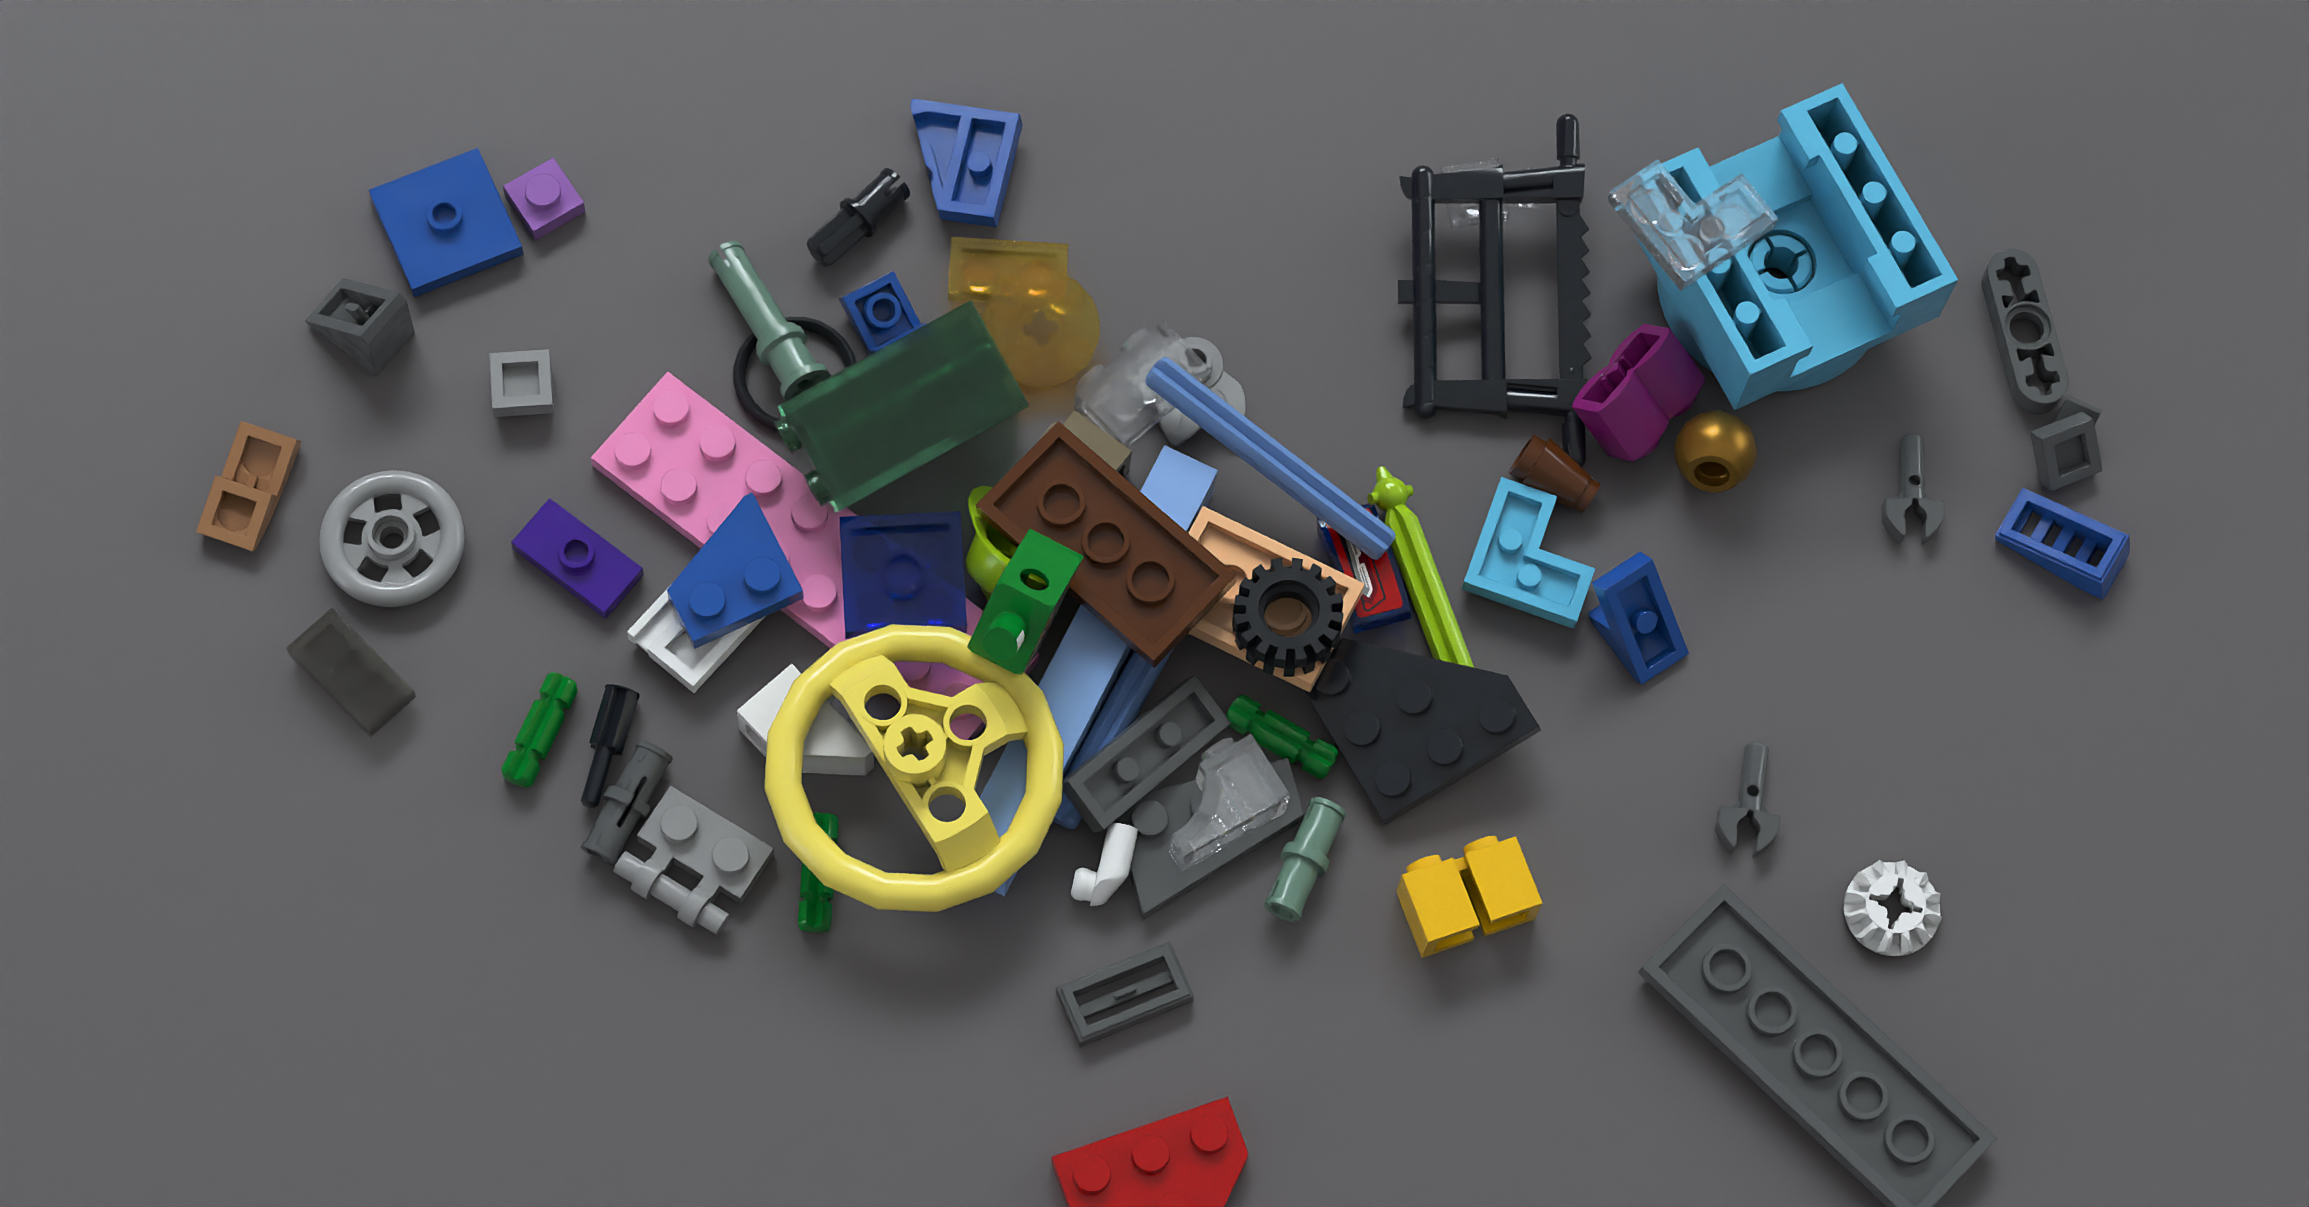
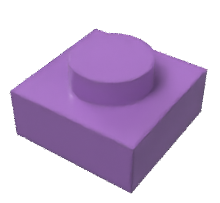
M554 157L503 186L506 198L535 241L585 213L583 200Z

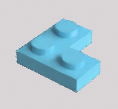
M1501 477L1461 589L1574 629L1595 568L1539 549L1557 496Z

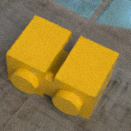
M1497 836L1483 837L1466 845L1462 849L1464 856L1455 860L1450 858L1442 861L1440 855H1431L1421 858L1406 867L1407 873L1401 875L1396 893L1421 958L1473 941L1474 936L1471 930L1479 928V925L1484 937L1536 919L1543 903L1516 836L1500 842Z

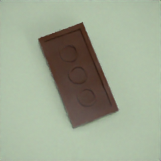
M1059 421L976 504L977 513L1016 548H1018L1030 528L1083 555L1082 562L1067 592L1154 668L1237 583V575Z

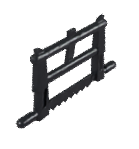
M1566 113L1561 115L1556 122V150L1560 166L1503 172V164L1492 169L1434 174L1430 167L1420 165L1414 168L1411 178L1399 176L1401 190L1405 197L1411 200L1413 280H1398V304H1413L1414 384L1410 385L1406 390L1402 408L1414 407L1416 414L1423 419L1432 418L1437 413V410L1496 414L1507 419V411L1564 416L1565 423L1562 424V449L1583 467L1586 462V427L1572 408V404L1580 390L1587 383V379H1583V365L1592 359L1583 345L1591 338L1590 333L1583 324L1591 314L1582 302L1591 294L1582 281L1590 271L1581 259L1590 251L1581 236L1589 231V228L1580 216V203H1582L1584 195L1585 164H1577V160L1580 159L1579 121L1573 114ZM1435 203L1479 204L1480 282L1436 280ZM1556 203L1559 379H1506L1503 204ZM1436 304H1480L1482 380H1437Z

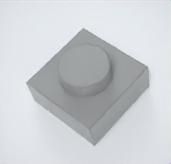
M549 349L489 353L494 417L554 413Z

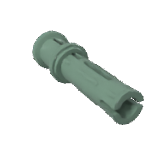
M738 241L723 243L720 245V248L727 259L723 260L719 253L714 250L708 257V263L716 271L758 340L756 355L763 365L771 366L782 384L780 394L786 403L800 404L812 399L826 388L830 382L831 374L824 364L816 363L805 345L807 336L801 326L787 322L746 256L741 243Z

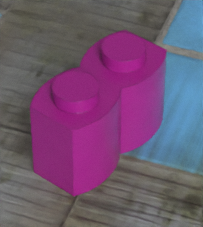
M1643 324L1618 346L1608 366L1596 373L1583 386L1576 396L1572 408L1607 456L1634 462L1639 458L1647 456L1658 446L1660 437L1671 418L1685 413L1692 407L1696 400V395L1704 384L1705 377L1670 328Z

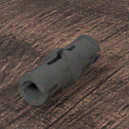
M638 740L635 746L636 749L616 786L609 785L602 797L606 804L586 841H583L580 847L593 858L612 866L618 862V856L637 821L647 818L651 810L650 805L647 803L668 764H671L673 760L669 753L647 741Z

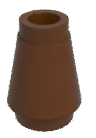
M1535 434L1527 441L1508 473L1519 480L1521 484L1557 496L1556 503L1573 508L1581 514L1591 503L1601 485L1592 479V476L1554 440L1549 437L1544 441Z

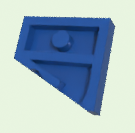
M753 492L741 499L667 589L668 599L694 649L804 599L803 589Z

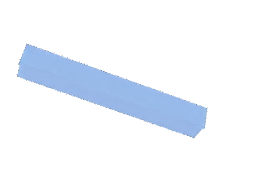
M1164 445L1140 492L1186 532H1189L1202 507H1207L1213 495L1218 470ZM1082 604L1038 685L1044 692L1064 744L1063 780L1133 650ZM1023 739L1008 742L980 796L981 801L990 814L999 838L1007 832L1025 794L1027 750ZM1017 872L994 892L1005 897Z

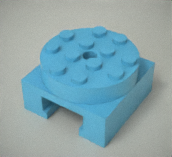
M1843 83L1781 110L1777 119L1781 127L1779 136L1709 167L1700 149L1695 148L1637 174L1623 210L1624 218L1657 274L1659 300L1670 329L1686 351L1701 365L1713 372L1734 410L1776 391H1793L1814 387L1839 376L1852 367L1868 349L1939 317L1958 282L1953 269ZM1765 268H1777L1783 271L1788 278L1778 279L1771 276L1768 271L1763 272Z

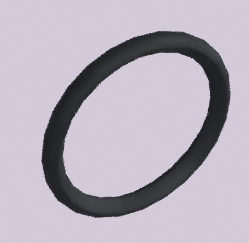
M785 317L787 322L795 323L801 326L802 329L816 332L827 338L836 346L843 357L846 368V382L837 402L825 413L804 421H786L764 412L752 399L745 381L746 365L749 356L758 342L754 333L747 337L739 349L733 366V383L736 395L744 409L757 422L770 429L784 433H806L819 430L835 421L846 410L854 397L858 384V366L855 355L846 339L831 326L807 317Z

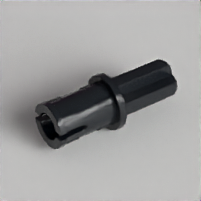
M884 168L879 176L853 199L844 198L839 204L840 211L808 239L806 245L812 257L824 266H831L863 236L872 237L877 232L876 225L902 201L910 197L911 194L907 184L903 182L897 188H892L884 195V192L900 178L893 170Z

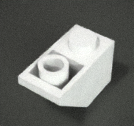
M793 664L789 665L737 710L739 730L765 757L767 732L793 681L801 675ZM831 696L823 703L804 740L802 773L865 776L874 768V754L851 717L845 720L830 704L834 701L833 696Z

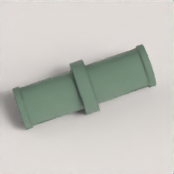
M1315 797V799H1310L1308 810L1294 841L1286 843L1282 850L1281 859L1284 863L1269 896L1264 902L1265 909L1274 916L1290 922L1300 921L1302 910L1317 877L1324 876L1330 865L1327 854L1341 823L1346 817V812L1340 805L1325 798Z

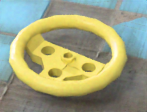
M892 624L837 643L793 681L767 732L764 790L783 842L823 885L878 910L939 912L993 893L1038 853L1062 803L1064 744L1044 692L1025 672L1022 675L1014 674L971 652L967 646L972 636L952 627ZM894 662L942 663L984 683H976L953 697L909 687ZM884 693L895 697L901 706L899 712L888 720H878L871 717L867 713L865 705L872 696ZM834 695L843 704L935 850L944 871L932 875L886 873L846 855L816 823L802 785L804 740L823 703ZM970 713L981 718L986 728L978 738L963 740L953 734L950 729L951 722L961 714ZM1023 739L1027 750L1025 794L1007 832L999 838L990 814L977 795L975 788L983 757L1009 741ZM913 753L920 754L925 759L918 761ZM945 794L956 796L964 804V813L960 818L952 822L937 820L929 810L931 802L936 797Z

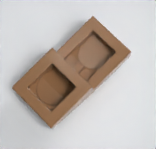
M240 421L221 477L215 475L196 532L255 552L277 507L302 441Z

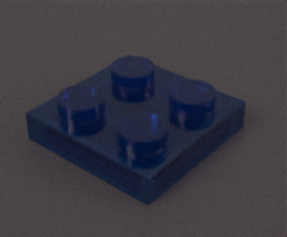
M960 511L839 517L845 639H851L892 624L952 627L967 633Z

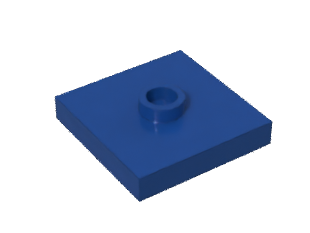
M478 148L369 189L371 201L414 297L524 255L521 242Z

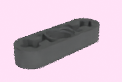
M2005 249L1996 253L1987 265L1982 275V290L2011 396L2014 402L2024 411L2032 414H2044L2052 411L2059 404L2067 391L2069 377L2039 268L2035 260L2026 252L2018 249ZM2004 268H2009V272L2013 277H2022L2016 288L2018 303L2009 308L2008 306L2014 297L2011 284L2008 280L1998 279ZM2020 318L2032 321L2039 329L2040 340L2032 344H2024L2017 341L2010 332V322ZM2041 354L2044 355L2040 357L2036 364L2038 377L2041 382H2051V386L2045 395H2041L2038 387H2028L2027 385L2034 374L2032 359L2037 358Z

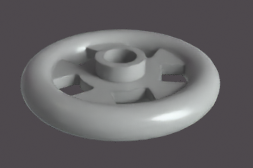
M401 470L380 471L355 480L334 498L322 521L319 538L320 553L324 566L332 580L351 597L373 606L402 607L430 597L448 582L461 560L465 542V531L458 507L450 495L438 484L412 472ZM390 494L401 495V510L389 509L376 513L374 498ZM431 510L438 521L440 530L423 536L421 527L414 517ZM348 521L366 523L362 531L361 545L344 543V532ZM396 533L404 537L403 543L397 548L389 549L382 545L383 539L389 534ZM420 552H424L433 562L426 570L413 578L403 567L414 561ZM370 559L377 566L388 569L381 582L368 579L359 573L365 560Z

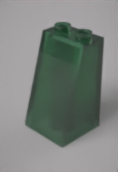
M972 300L780 404L777 408L783 418L775 421L774 424L789 452L793 454L801 449L812 471L803 476L820 507L830 502L834 511L838 512L1029 407V404Z

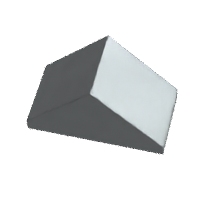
M345 278L341 279L305 320L314 331L376 376L379 375L415 334L407 300L399 292Z

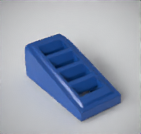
M2025 488L2021 489L1995 534V540L2075 587L2102 600L2109 592L2130 553V535ZM2034 512L2042 518L2031 537H2027L2021 534ZM2055 524L2062 528L2053 546L2049 547L2043 543ZM2075 537L2084 542L2074 558L2066 553ZM2098 549L2105 554L2096 568L2089 565Z

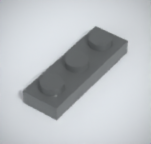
M1191 676L1183 680L1063 780L1062 791L1093 833L1104 830L1231 723L1197 676Z

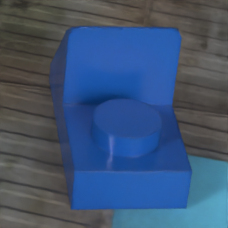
M1638 552L1592 582L1600 605L1588 613L1589 618L1636 682L1641 685L1689 654L1653 559L1642 552Z

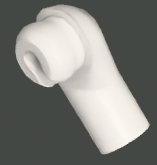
M1111 823L1107 827L1097 872L1083 867L1075 872L1070 893L1075 900L1090 901V906L1102 905L1108 901L1129 874L1138 834L1137 828L1121 823Z

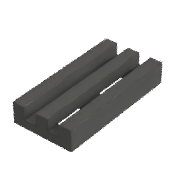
M1170 941L1056 987L1057 996L1060 1003H1063L1070 1025L1073 1026L1079 1047L1191 1003L1194 999V994ZM1161 962H1165L1168 969L1080 1006L1075 998ZM1173 983L1176 987V990L1088 1026L1085 1019Z

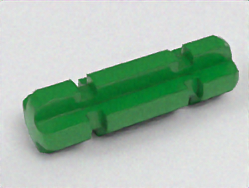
M550 672L546 675L539 690L541 699L534 700L514 741L516 751H509L501 767L503 778L510 783L524 788H529L533 785L540 770L538 761L539 759L545 760L565 719L563 709H570L578 692L577 684L574 680L556 672Z
M1240 694L1232 702L1226 713V717L1231 723L1228 725L1230 728L1242 735L1250 732L1254 736L1252 739L1254 742L1284 759L1288 758L1292 764L1297 760L1303 763L1301 769L1318 779H1323L1328 775L1338 757L1336 747L1320 738L1316 742L1309 739L1310 732L1270 709L1266 713L1261 711L1259 708L1262 704L1246 695Z
M813 813L816 823L837 844L838 817L830 813ZM803 862L800 897L804 901L799 902V929L811 933L828 932L832 921V904L828 901L833 900L834 890L823 885Z

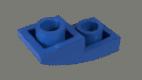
M894 271L839 298L862 344L899 403L952 376L926 323H920Z

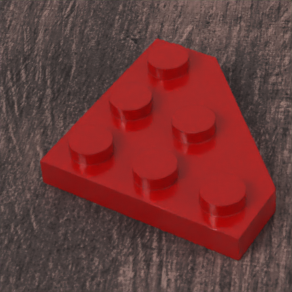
M1225 1097L1052 1156L1051 1164L1067 1207H1225L1244 1168L1249 1153L1229 1099Z

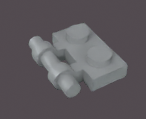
M670 786L637 834L638 842L654 851L653 855L646 862H643L626 851L619 858L613 872L631 882V890L645 899L654 896L677 910V918L693 928L699 924L718 936L726 926L730 914L713 905V902L721 892L737 903L742 904L773 858L774 848ZM675 864L701 881L696 888L690 891L666 875Z

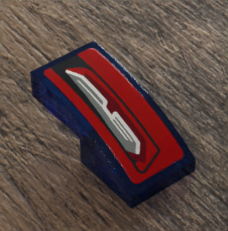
M1374 504L1361 505L1380 520ZM1317 517V533L1332 568L1365 584L1363 594L1349 618L1354 634L1411 619L1410 605L1391 546H1389L1382 557L1377 560L1372 559Z

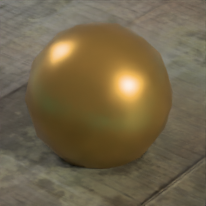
M1721 410L1698 414L1684 424L1677 436L1674 453L1679 471L1686 480L1702 491L1716 493L1732 489L1747 479L1757 458V447L1751 428L1737 416Z

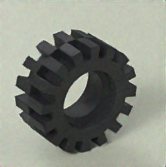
M1292 557L1291 566H1283L1282 558L1272 559L1270 569L1265 570L1262 564L1252 570V578L1250 580L1246 577L1243 579L1239 586V594L1235 596L1232 629L1233 632L1236 631L1235 642L1239 651L1244 648L1247 650L1246 660L1253 666L1258 660L1263 662V672L1273 675L1275 667L1284 668L1283 677H1294L1295 668L1302 667L1304 675L1314 671L1315 662L1319 660L1324 664L1331 656V649H1336L1340 640L1344 615L1342 613L1341 593H1335L1336 582L1331 576L1325 580L1321 578V567L1313 563L1310 570L1303 569V559ZM1293 598L1299 600L1308 608L1312 621L1303 633L1293 637H1284L1274 633L1267 626L1264 619L1265 610L1275 600Z

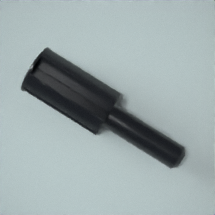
M615 684L605 685V691L589 741L590 747L595 750L581 797V802L586 807L595 808L599 805L613 755H622L637 701L640 698L638 692L628 687Z

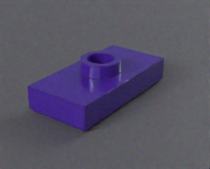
M550 498L511 541L514 551L604 619L612 613L644 575L643 568Z

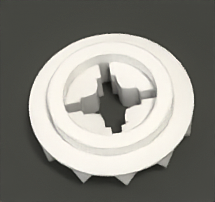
M1879 860L1858 872L1849 884L1844 898V915L1851 933L1866 948L1886 956L1908 955L1924 947L1935 934L1942 919L1939 904L1941 893L1934 890L1928 881L1927 872H1918L1909 867L1905 860L1896 863ZM1896 887H1899L1898 894L1901 895V905L1910 908L1911 913H1901L1891 926V929H1889L1887 908L1878 905L1876 900H1887L1891 892Z

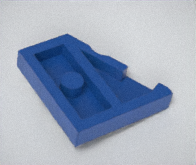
M912 98L910 108L916 124L921 150L941 220L997 228L1023 126L1020 114Z

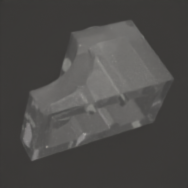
M1252 734L1236 743L1231 737L1223 739L1202 754L1203 762L1199 763L1195 781L1202 792L1201 804L1189 822L1172 834L1169 853L1181 872L1286 813L1290 794Z

